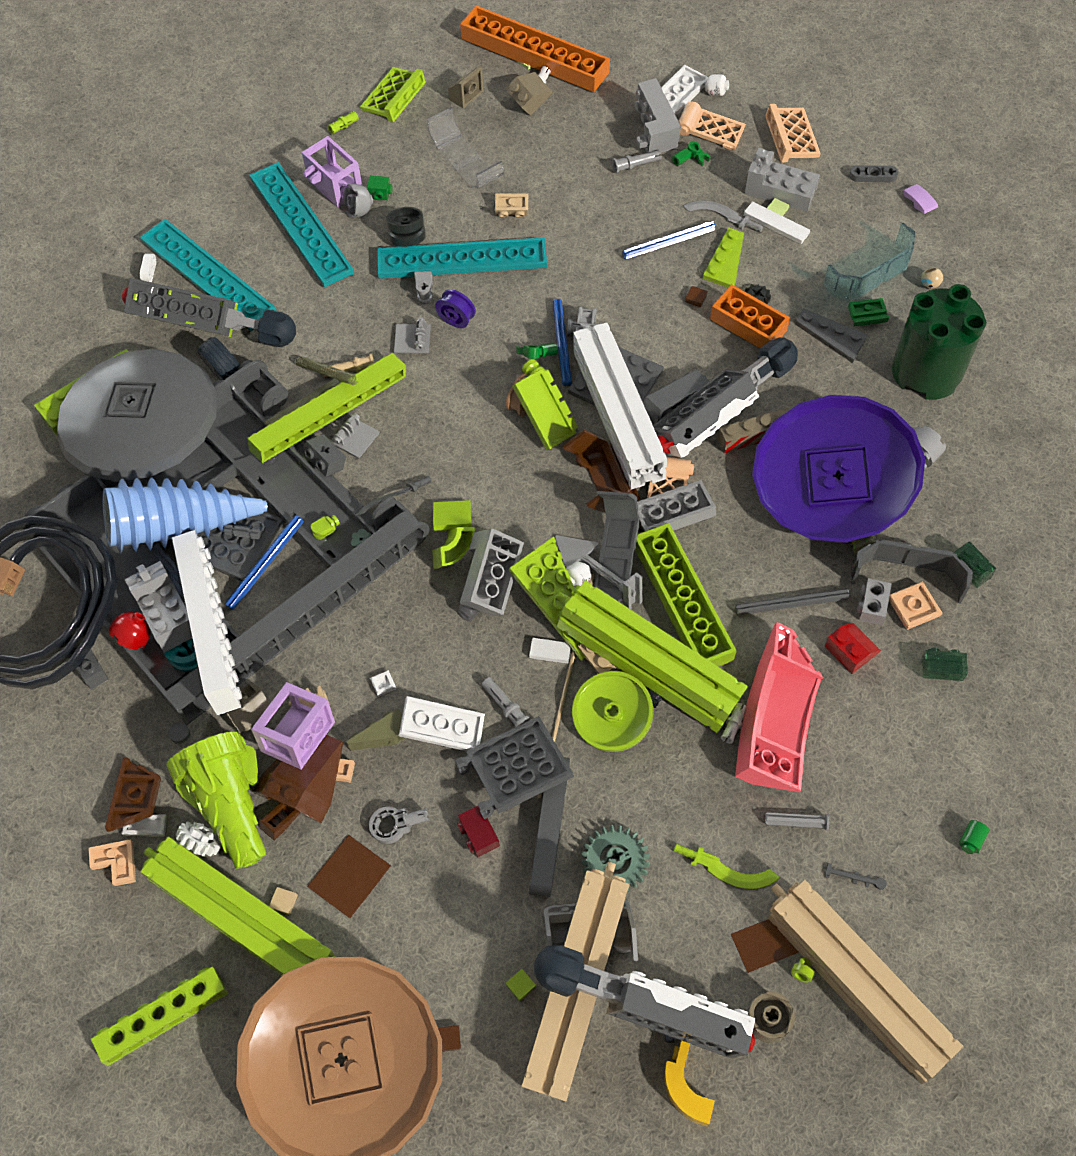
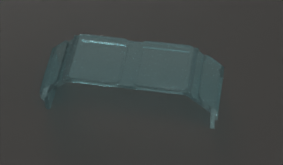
M901 223L895 244L903 252L860 277L840 274L831 264L828 265L823 286L832 297L858 299L877 288L882 282H887L906 271L914 249L915 231L905 223Z

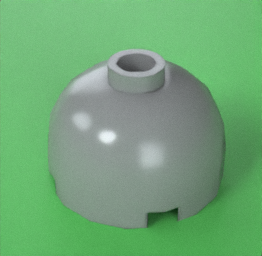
M347 184L348 187H345L343 193L344 206H347L349 209L346 213L350 218L362 217L369 212L373 204V197L366 187L360 184Z

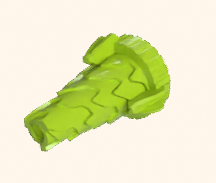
M226 732L198 741L173 755L166 765L174 784H176L177 791L198 812H201L205 820H208L214 833L218 835L224 852H229L235 869L245 868L258 863L262 857L266 856V850L256 828L258 821L253 812V801L248 791L249 784L254 786L259 783L255 749L246 745L243 736H240L239 732Z

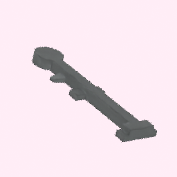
M827 863L825 873L827 878H829L831 873L853 879V884H857V880L865 882L867 888L869 884H873L879 890H883L887 885L886 880L883 878L874 880L870 878V875L867 877L859 876L857 871L851 874L832 869V864Z

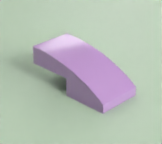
M918 184L903 190L904 197L913 201L914 208L925 214L938 208L934 198Z

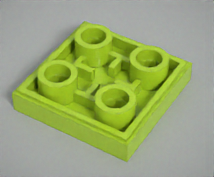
M471 500L433 502V528L435 531H447L457 527H472Z

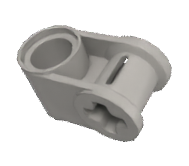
M432 271L414 272L417 299L421 303H428L432 300Z

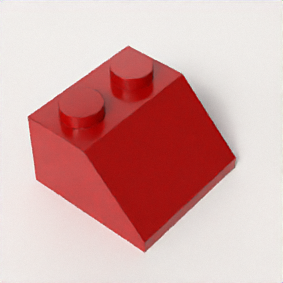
M854 623L842 625L828 636L824 646L851 674L881 651Z

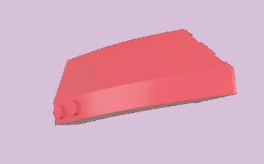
M776 622L758 664L747 700V708L744 713L739 739L735 777L752 785L800 792L806 737L813 705L823 676L820 671H815L810 663L813 660L804 647L801 648L795 639L798 636L794 630Z

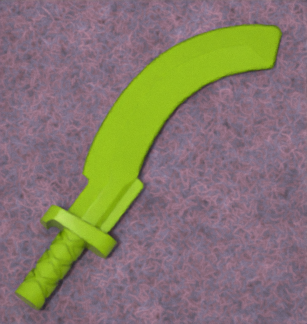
M676 844L674 852L694 859L690 865L696 867L697 863L708 867V871L712 875L735 887L758 889L771 885L779 879V876L771 869L758 874L737 872L721 863L719 857L703 852L704 848L700 846L698 852Z

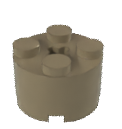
M766 992L754 999L747 1011L748 1016L755 1018L752 1034L760 1041L766 1043L779 1042L785 1038L795 1022V1012L789 1000L777 992ZM769 1013L773 1014L772 1018L774 1020L772 1022L768 1020L767 1015Z

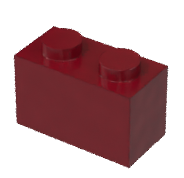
M478 806L458 815L459 823H457V827L461 835L466 834L468 838L466 845L470 853L475 852L478 858L500 846L499 839L488 818H483Z

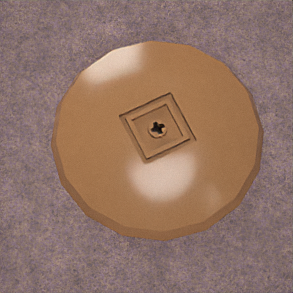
M322 957L285 973L254 1004L237 1046L236 1087L248 1120L255 1131L279 1156L393 1155L426 1122L442 1083V1038L427 1000L400 972L364 957ZM338 1053L348 1057L343 1066H340L339 1062H335V1059L338 1058Z

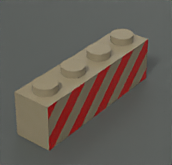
M788 408L720 427L718 441L724 454L759 444L773 421L788 412Z

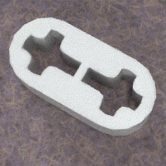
M144 254L140 269V279L143 281L152 282L156 267L155 254Z

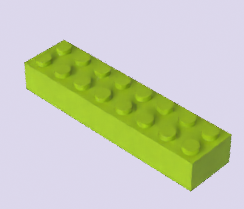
M670 523L638 534L635 551L681 642L718 667L734 661L736 649Z

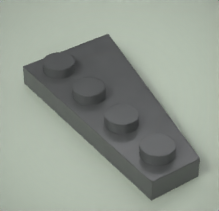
M804 308L795 325L810 335L818 337L823 344H828L834 348L838 354H843L851 363L854 362L867 338V334Z

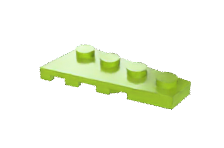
M728 227L703 274L704 280L727 288L731 284L735 286L744 236L743 232Z

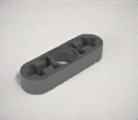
M856 165L851 168L849 177L855 182H894L898 176V169L894 166ZM871 172H875V173H877L878 175H877V176H872L870 173H871Z

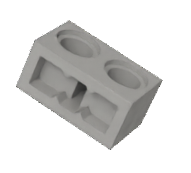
M868 578L866 585L861 586L860 596H863L862 602L859 601L857 613H860V621L878 625L883 624L887 613L891 583ZM868 608L874 609L875 612L870 611Z

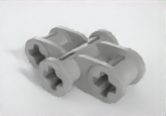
M579 306L577 322L568 319L567 335L583 329L584 326H589L590 330H593V327L598 325L595 324L597 308L584 309Z

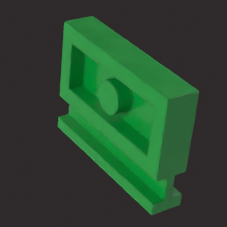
M883 298L849 302L848 304L851 318L854 321V327L884 323L889 320Z

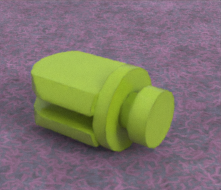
M335 515L331 517L325 516L311 524L313 537L321 540L332 534L336 530L335 526L340 525L338 518Z

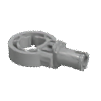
M382 807L371 816L369 830L372 836L380 843H394L403 834L411 832L410 828L412 825L430 821L428 810L424 808L408 813L406 808L397 810L394 807ZM380 816L383 819L386 817L395 818V826L390 833L383 835L380 832Z

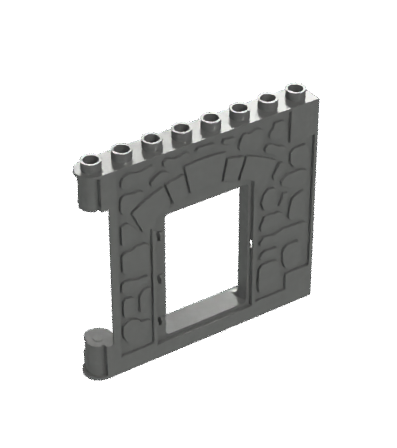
M261 360L244 361L238 367L237 372L225 380H218L213 383L217 390V417L204 442L180 464L149 478L139 479L143 487H147L150 478L155 480L158 487H161L164 479L168 478L173 487H176L178 481L183 479L187 488H191L193 482L198 481L202 490H206L209 484H212L217 490L234 477L240 476L263 501L266 500L267 505L283 519L286 525L291 521L293 515H298L303 519L304 523L295 534L328 568L241 635L224 618L222 619V623H225L228 631L225 637L229 639L231 650L228 651L229 654H232L235 666H232V669L236 671L239 682H236V686L248 679L417 548L426 539L430 528L426 522H420L394 497H389L382 501L374 510L373 515L367 510L364 514L354 516L363 505L333 475L326 477L305 457V447L300 441L277 454V459L274 463H261L249 450L248 438L265 428L264 422L280 411L279 407L286 403L289 396L288 390L268 371L267 365ZM86 475L76 483L67 484L60 488L56 497L43 506L31 508L25 517L33 515L57 518L78 525L103 541L115 560L117 587L111 609L103 624L106 631L108 632L113 620L124 612H138L143 615L125 581L126 578L138 573L136 567L142 564L147 568L161 561L185 603L178 566L156 542L153 543L151 551L146 543H140L136 552L131 544L124 545L121 554L117 546L109 547L103 516V489L116 488L119 481L115 482ZM260 479L263 485H261L257 480ZM126 480L125 482L128 487H132L134 480ZM335 515L338 518L340 525L335 526L336 530L332 534L321 540L313 537L311 530L313 522L325 516L331 517ZM33 525L23 528V530L32 527L59 529L91 547L102 565L105 586L107 579L104 558L93 541L81 534L56 526ZM359 529H365L367 533H371V536L357 547L351 545L352 534L357 533ZM51 537L67 545L79 554V556L81 557V559L83 560L84 564L90 572L91 587L93 592L94 581L92 573V564L88 560L82 548L70 542L69 540ZM46 545L37 548L80 599L82 593L80 574L70 555L56 546ZM329 552L334 557L333 559L328 555ZM152 631L143 649L139 647L138 650H132L118 644L186 725L211 707L204 695L199 667L192 671H180L172 667ZM112 637L116 642L118 641V638ZM183 642L182 645L183 647H185L188 654H193L191 650L187 647L185 642Z

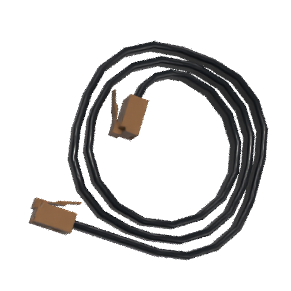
M31 515L7 522L0 527V555L18 542L27 540L14 550L8 560L0 556V595L6 594L13 597L26 570L19 566V564L31 551L46 545L56 546L70 555L79 570L82 593L75 617L63 634L40 651L19 657L0 654V662L27 665L50 658L45 663L24 669L0 666V673L22 677H31L53 671L49 675L28 681L0 677V684L24 689H36L57 683L79 667L98 637L111 609L117 587L115 560L101 539L78 525L57 518ZM33 525L60 527L83 535L95 543L104 558L107 579L105 586L102 565L91 547L68 532L43 527H32L13 532ZM51 537L69 540L70 542L82 548L83 552L92 564V573L94 581L93 592L91 587L90 572L87 569L81 557L79 556V554L67 545Z

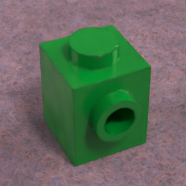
M370 175L367 190L373 199L388 201L389 194L393 192V185L390 184L389 177Z

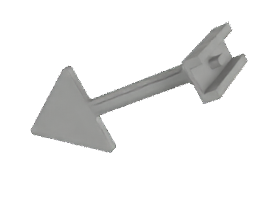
M559 535L555 536L565 569L574 562L582 561L619 588L623 593L624 606L632 610L631 604L635 601L638 604L642 603L641 575L635 573L629 579L623 581L589 556L591 552L599 547L598 542Z

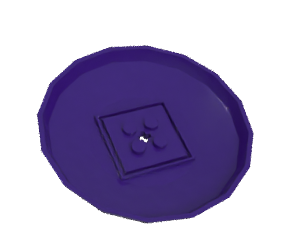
M828 395L799 403L773 421L757 445L752 476L760 502L780 525L811 540L846 543L877 535L907 514L923 487L926 458L916 431L894 409L866 397ZM836 474H840V480H837Z

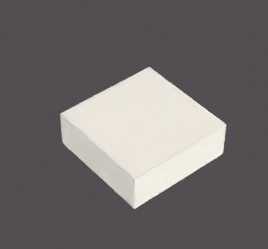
M389 670L370 678L378 697L396 690Z

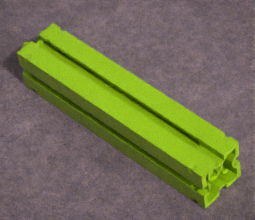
M586 580L581 586L577 585L574 588L571 598L561 592L556 595L555 598L563 603L561 606L562 610L557 616L559 619L557 628L566 631L569 636L625 673L634 676L643 685L705 726H709L716 733H718L748 687L602 590L593 587Z
M169 836L158 845L156 851L150 847L145 850L144 855L149 858L144 862L140 872L153 885L281 976L319 958L336 957L331 949L322 945L318 940L192 852L176 843Z

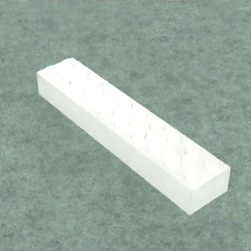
M195 530L172 537L204 695L217 715L241 708L239 699H242L240 688L236 686V682H239L236 671L232 669V666H235L232 654H229L228 651L231 650L229 639L225 637L228 631L225 623H222L224 613L222 608L218 606L221 603L219 594L215 592L218 586L215 578L212 577L214 573L213 566L208 561L211 559L208 548L204 549L203 538L201 536L198 537Z

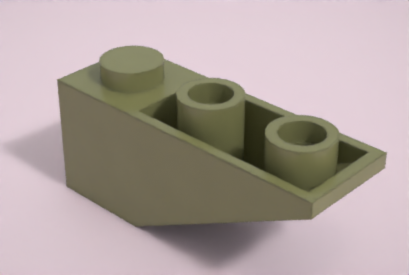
M397 708L394 711H388L382 719L377 722H371L365 730L353 734L346 741L350 751L396 745L404 740V737L399 736L402 720L400 710Z

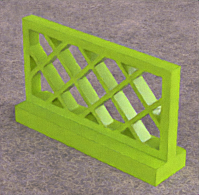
M392 67L362 103L360 109L365 112L385 116L389 122L393 123L426 83L423 71L416 69L415 72ZM393 89H394L393 92H390V93H387V94L385 93V92H387V91H390V90H393ZM386 99L385 102H382V103L377 104V102Z

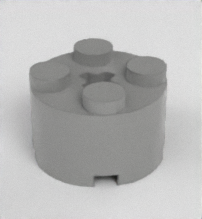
M919 425L914 430L926 458L925 470L946 450L945 442L942 445L940 442L941 436L928 426L920 428Z

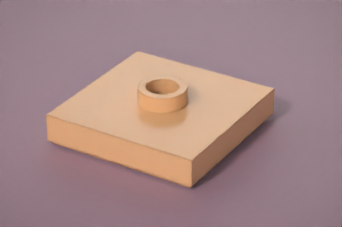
M923 581L889 595V602L906 630L942 615V611Z

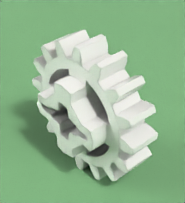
M182 823L175 834L177 836L176 840L181 841L180 845H183L187 850H191L197 855L205 856L207 854L211 857L212 854L216 855L221 847L219 837L211 828H207L201 823Z

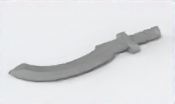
M694 201L683 205L688 211L707 209L718 212L728 218L727 221L739 225L740 229L746 226L758 232L763 230L762 225L750 221V216L745 218L738 216V213L733 209L717 202Z

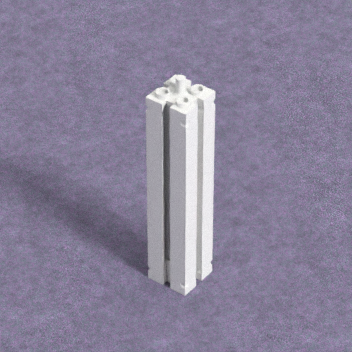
M608 323L595 325L593 330H590L589 326H584L583 329L573 332L575 358L578 361L582 375L626 480H628L630 489L645 486V482L648 481L655 483L665 480L667 457L663 453L661 443Z

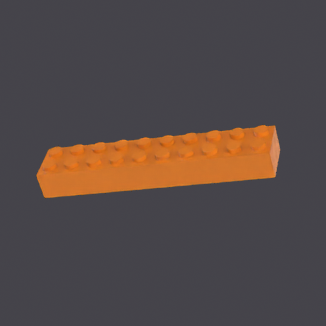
M477 5L460 24L461 39L517 62L530 65V67L540 71L543 66H546L551 71L550 75L589 91L595 92L609 74L610 58Z

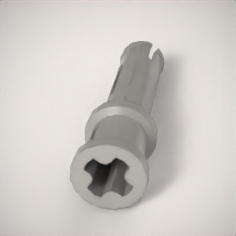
M656 150L633 157L626 155L625 158L621 159L613 158V170L615 173H619L620 170H631L634 166L661 160L662 156L655 157V155H659L661 152Z
M488 677L483 681L482 687L486 689L504 710V716L512 721L515 725L514 728L530 721V717L523 714L519 709L520 706L517 703H513L492 677Z

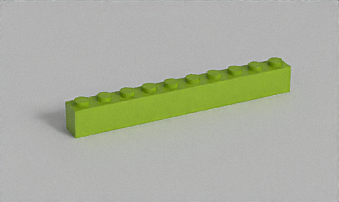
M393 353L384 356L366 369L355 373L356 381H358L355 385L340 382L322 395L311 399L305 405L296 408V410L288 415H284L276 422L252 434L248 438L249 450L261 463L266 462L405 378L406 365Z

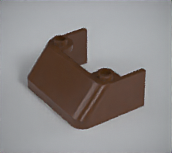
M583 430L562 446L564 450L575 454L576 462L580 467L589 469L597 491L631 493L637 496V501L640 500L636 488L630 489L628 480H626L610 440ZM599 495L586 503L587 507L606 513L604 500Z

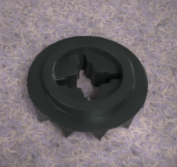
M759 283L756 286L751 284L744 291L753 297L754 294L760 293V296L758 295L755 298L766 304L770 302V290L766 289L765 286H759Z

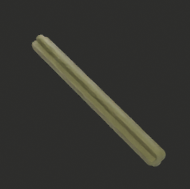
M332 379L264 422L265 427L281 419L284 415L293 412L296 408L310 402L311 399L322 395L325 391L332 389L342 381Z

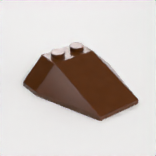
M326 735L302 769L276 759L262 773L258 781L259 783L256 784L252 792L265 799L275 800L299 811L305 817L322 823L332 803L343 742Z

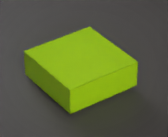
M523 969L505 983L519 1001L536 988V984Z

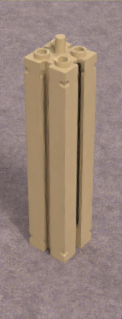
M607 862L605 872L597 869L587 870L564 943L565 947L583 954V964L602 971L606 967L629 888V884L625 883L626 879L613 876L616 864L612 862ZM575 990L568 997L550 991L521 1087L567 1101L597 997Z
M806 880L801 884L798 882L794 883L788 889V893L778 884L771 888L779 898L772 904L773 906L769 910L771 914L768 919L778 927V930L799 953L809 960L811 966L910 1073L915 1075V1078L921 1084L933 1078L964 1047L957 1039L953 1038L948 1029L832 907L811 888V885Z

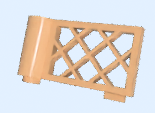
M693 101L686 104L678 121L681 126L680 135L687 136L692 134L723 145V148L729 150L736 149L746 126L744 123L701 109L700 105ZM702 115L709 117L710 120L703 121ZM720 121L723 122L725 125L718 126L716 122ZM713 124L715 128L708 129L707 125ZM703 127L705 131L701 132L696 130V128ZM732 127H737L741 129L734 132L732 130ZM728 129L729 133L725 135L721 131ZM718 132L720 136L715 137L711 133ZM733 137L735 142L732 143L727 138Z
M667 457V467H665L666 483L658 487L650 481L647 498H650L657 492L659 494L663 493L661 490L668 485L672 490L676 489L672 485L676 480L684 481L683 486L687 485L689 475H693L694 464H691V460Z

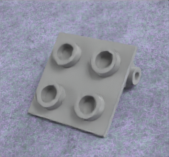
M419 318L416 324H396L394 353H429L431 324H427L424 318Z
M354 413L349 416V419L344 422L343 426L340 427V430L334 434L330 441L335 446L360 458L379 435L380 431L359 421L360 416Z

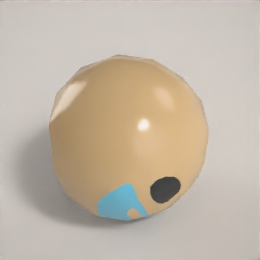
M938 268L927 269L921 275L923 286L929 289L937 288L943 281V274Z

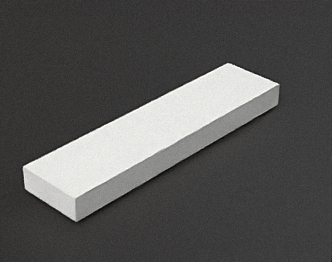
M752 202L744 211L745 217L750 216L751 220L799 244H802L810 233L809 229L755 202Z

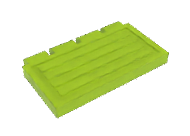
M540 369L512 385L545 449L549 450L574 435L578 425L573 416L568 418L567 415L571 412L565 400L559 401L563 396L557 385L551 386L550 383L554 379L549 370L544 371Z

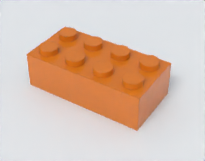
M731 284L712 306L710 320L761 348L769 341L781 338L787 332L790 317Z

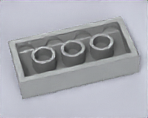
M702 480L638 501L639 526L643 533L670 523L674 531L716 516V506Z

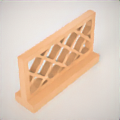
M770 104L765 117L781 162H788L789 158L820 157L821 153L804 108H777L776 104ZM780 114H784V115H786L787 117L784 118V117L780 116ZM794 114H800L801 118L795 116ZM789 118H791L792 120L796 121V123L794 124V123L790 122V121H789ZM784 124H786L787 126L791 127V129L789 130V129L785 128V127H784ZM801 124V125L804 126L806 129L804 130V129L800 128L798 125ZM793 130H796L797 132H799V133H801V134H800V135H797V134H795V133L792 132V131H793ZM804 135V136H806L807 138H809L810 140L807 141V140H805L804 138H802V136ZM788 136L794 138L795 141L793 142L792 140L788 139ZM799 141L800 143L804 144L805 146L802 147V146L798 145L797 142ZM792 147L800 152H793ZM809 147L810 149L814 150V152H810L806 148Z

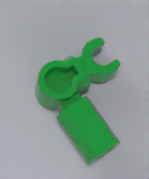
M692 141L688 144V148H684L672 156V162L679 166L693 157L698 160L699 165L703 166V159L709 162L711 157L708 153L703 152L699 143Z
M555 343L538 346H516V353L523 354L528 359H537L557 355L558 347Z

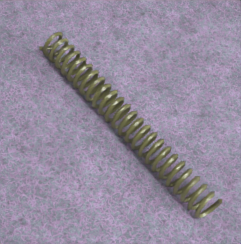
M300 356L298 360L295 359L296 365L351 385H355L358 382L356 381V376L352 373Z

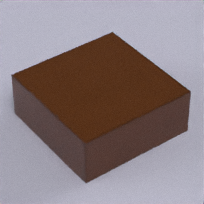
M692 286L685 298V302L701 307L708 291Z
M459 1025L438 1028L442 1038V1052L461 1050Z

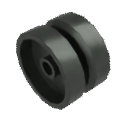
M401 207L388 213L386 218L389 238L392 244L409 247L417 245L425 239L423 213L420 209Z

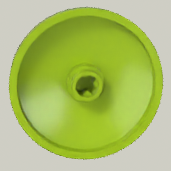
M620 671L602 672L588 679L578 690L572 707L573 722L580 736L592 747L606 752L624 751L638 744L648 733L654 714L652 699L646 687L634 676Z

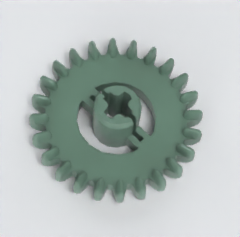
M611 825L610 832H607L605 827H602V835L595 831L596 839L591 836L588 837L591 845L584 844V848L588 852H581V856L586 858L581 861V864L587 866L583 869V872L586 873L587 870L591 871L592 869L605 872L604 869L607 866V862L616 864L615 870H619L624 866L626 860L631 859V864L625 872L613 874V876L626 879L625 883H628L633 888H637L635 881L643 882V878L640 875L648 874V871L643 869L650 866V863L645 861L650 858V854H643L648 850V846L641 847L644 839L641 838L636 841L638 833L635 832L630 836V828L622 832V826L620 825L618 830L615 831L613 825ZM617 845L627 850L624 852L620 847H612L608 850L606 859L600 861L601 853L609 846ZM615 855L619 858V861L616 862L615 859H612V856Z

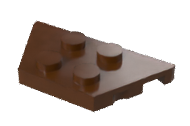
M123 757L105 825L107 832L153 815L161 782L158 774L147 771L140 764L136 765L129 758Z

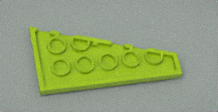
M553 536L510 567L509 572L579 659L583 661L585 656L578 648L582 643L569 636L566 631L556 627L559 621L557 616L562 610L561 606L563 603L555 597L561 592L571 598L574 586L568 570L565 569L562 555L558 551L556 540Z

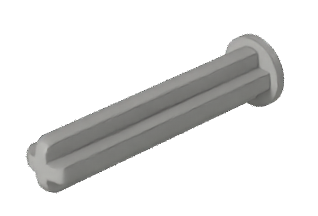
M767 812L765 814V824L825 828L828 831L829 814L822 816Z

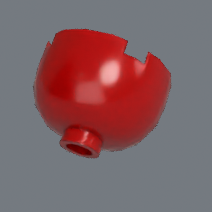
M124 612L113 620L108 632L111 637L115 636L118 638L117 643L121 646L138 650L139 647L143 649L147 644L151 629L145 616L141 613Z

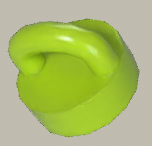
M801 958L799 963L793 965L791 974L795 979L808 983L812 981L814 971L811 969L809 960Z

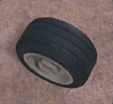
M216 337L208 338L197 349L199 356L220 380H225L237 372L240 366L236 358Z

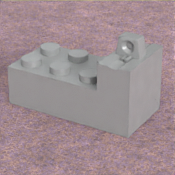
M654 78L638 83L637 98L634 104L636 111L640 113L642 123H645L643 134L636 138L639 148H644L646 153L660 150L662 153L678 148L681 126L658 80Z
M758 148L748 171L745 194L768 201H773L776 198L789 204V207L808 212L818 187L820 175L773 162V151Z
M492 528L475 532L469 547V551L474 552L460 604L490 616L504 615L514 580L513 575L509 572V568L519 562L524 542Z
M161 561L147 568L143 564L136 567L138 573L126 578L125 581L164 653L193 638L186 605Z

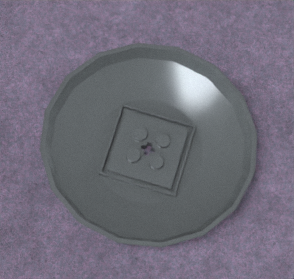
M157 349L124 352L96 364L72 385L60 406L57 440L66 460L88 476L115 482L120 481V479L126 481L136 478H149L180 464L204 442L217 417V390L207 371L181 354Z

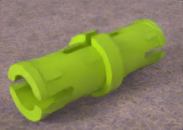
M352 111L348 115L341 116L335 122L327 125V128L333 135L339 130L348 128L350 124L358 121L359 117L356 112Z

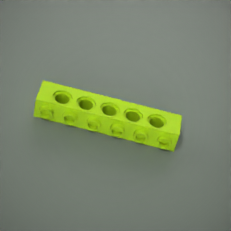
M213 966L211 968H203L194 978L181 981L174 990L161 993L157 1000L141 1005L137 1008V1012L132 1015H125L119 1018L117 1024L110 1028L105 1027L99 1030L96 1036L91 1038V1041L101 1063L106 1066L111 1065L229 994L218 971ZM200 985H204L203 993L196 995V989ZM180 997H184L183 1005L176 1007V1001ZM164 1009V1015L160 1019H156L157 1011ZM144 1021L143 1028L140 1031H136L137 1023ZM123 1033L122 1041L115 1044L116 1036Z

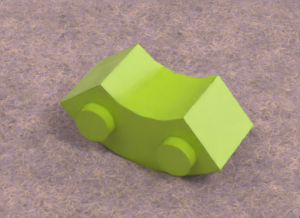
M457 527L449 530L445 544L432 550L433 568L445 567L461 560L469 550L473 534L475 533V527Z

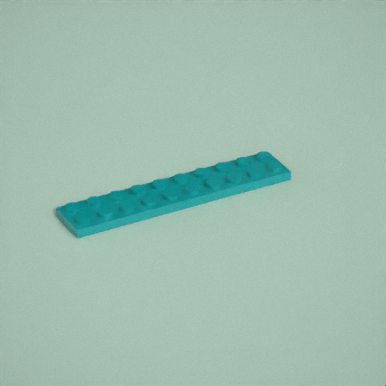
M279 162L250 174L251 181L324 288L354 274V269Z
M167 219L162 220L140 237L143 244L203 293L238 303L237 311L242 312L246 318L259 320L266 310L277 311L273 304Z
M545 237L377 248L379 279L414 277V272L432 271V275L547 268Z

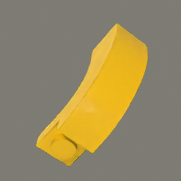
M681 1041L679 1047L675 1046L672 1059L676 1060V1062L667 1061L665 1064V1088L670 1101L684 1117L707 1127L710 1123L715 1100L699 1096L688 1087L684 1077V1067L690 1043Z

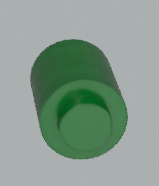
M970 820L959 841L961 849L968 854L979 853L990 829L982 822Z

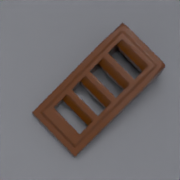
M279 803L259 821L260 829L275 841L296 819L300 812L297 810L291 811L286 805ZM282 810L288 815L287 817L281 813ZM276 817L281 820L280 823L275 820Z

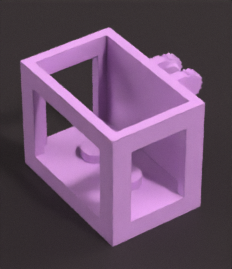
M329 136L302 152L306 169L303 173L304 177L308 178V181L335 206L339 207L344 204L343 193L345 187H348L347 184L362 185L358 162ZM324 147L327 164L321 166L310 155ZM334 150L351 165L342 169L336 163Z
M286 682L251 730L261 752L302 769L331 729L335 720L328 699ZM288 696L292 706L274 730L265 727ZM298 697L315 705L313 708L305 706L299 702Z

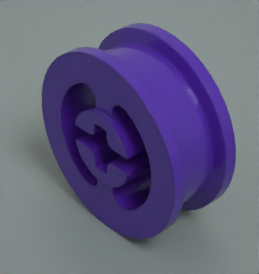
M452 289L445 290L442 294V299H439L435 304L436 312L441 319L456 328L467 327L469 319H472L476 314L475 306L471 300L461 292Z

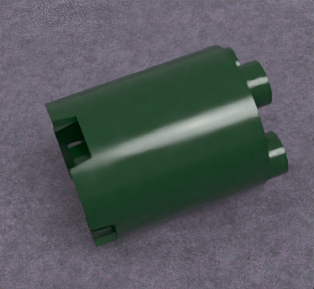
M955 284L949 289H933L918 293L914 297L891 367L893 377L902 389L909 386L916 391L926 393L927 400H936L954 393L956 387L962 381L987 324L982 308L971 298V291L967 286Z

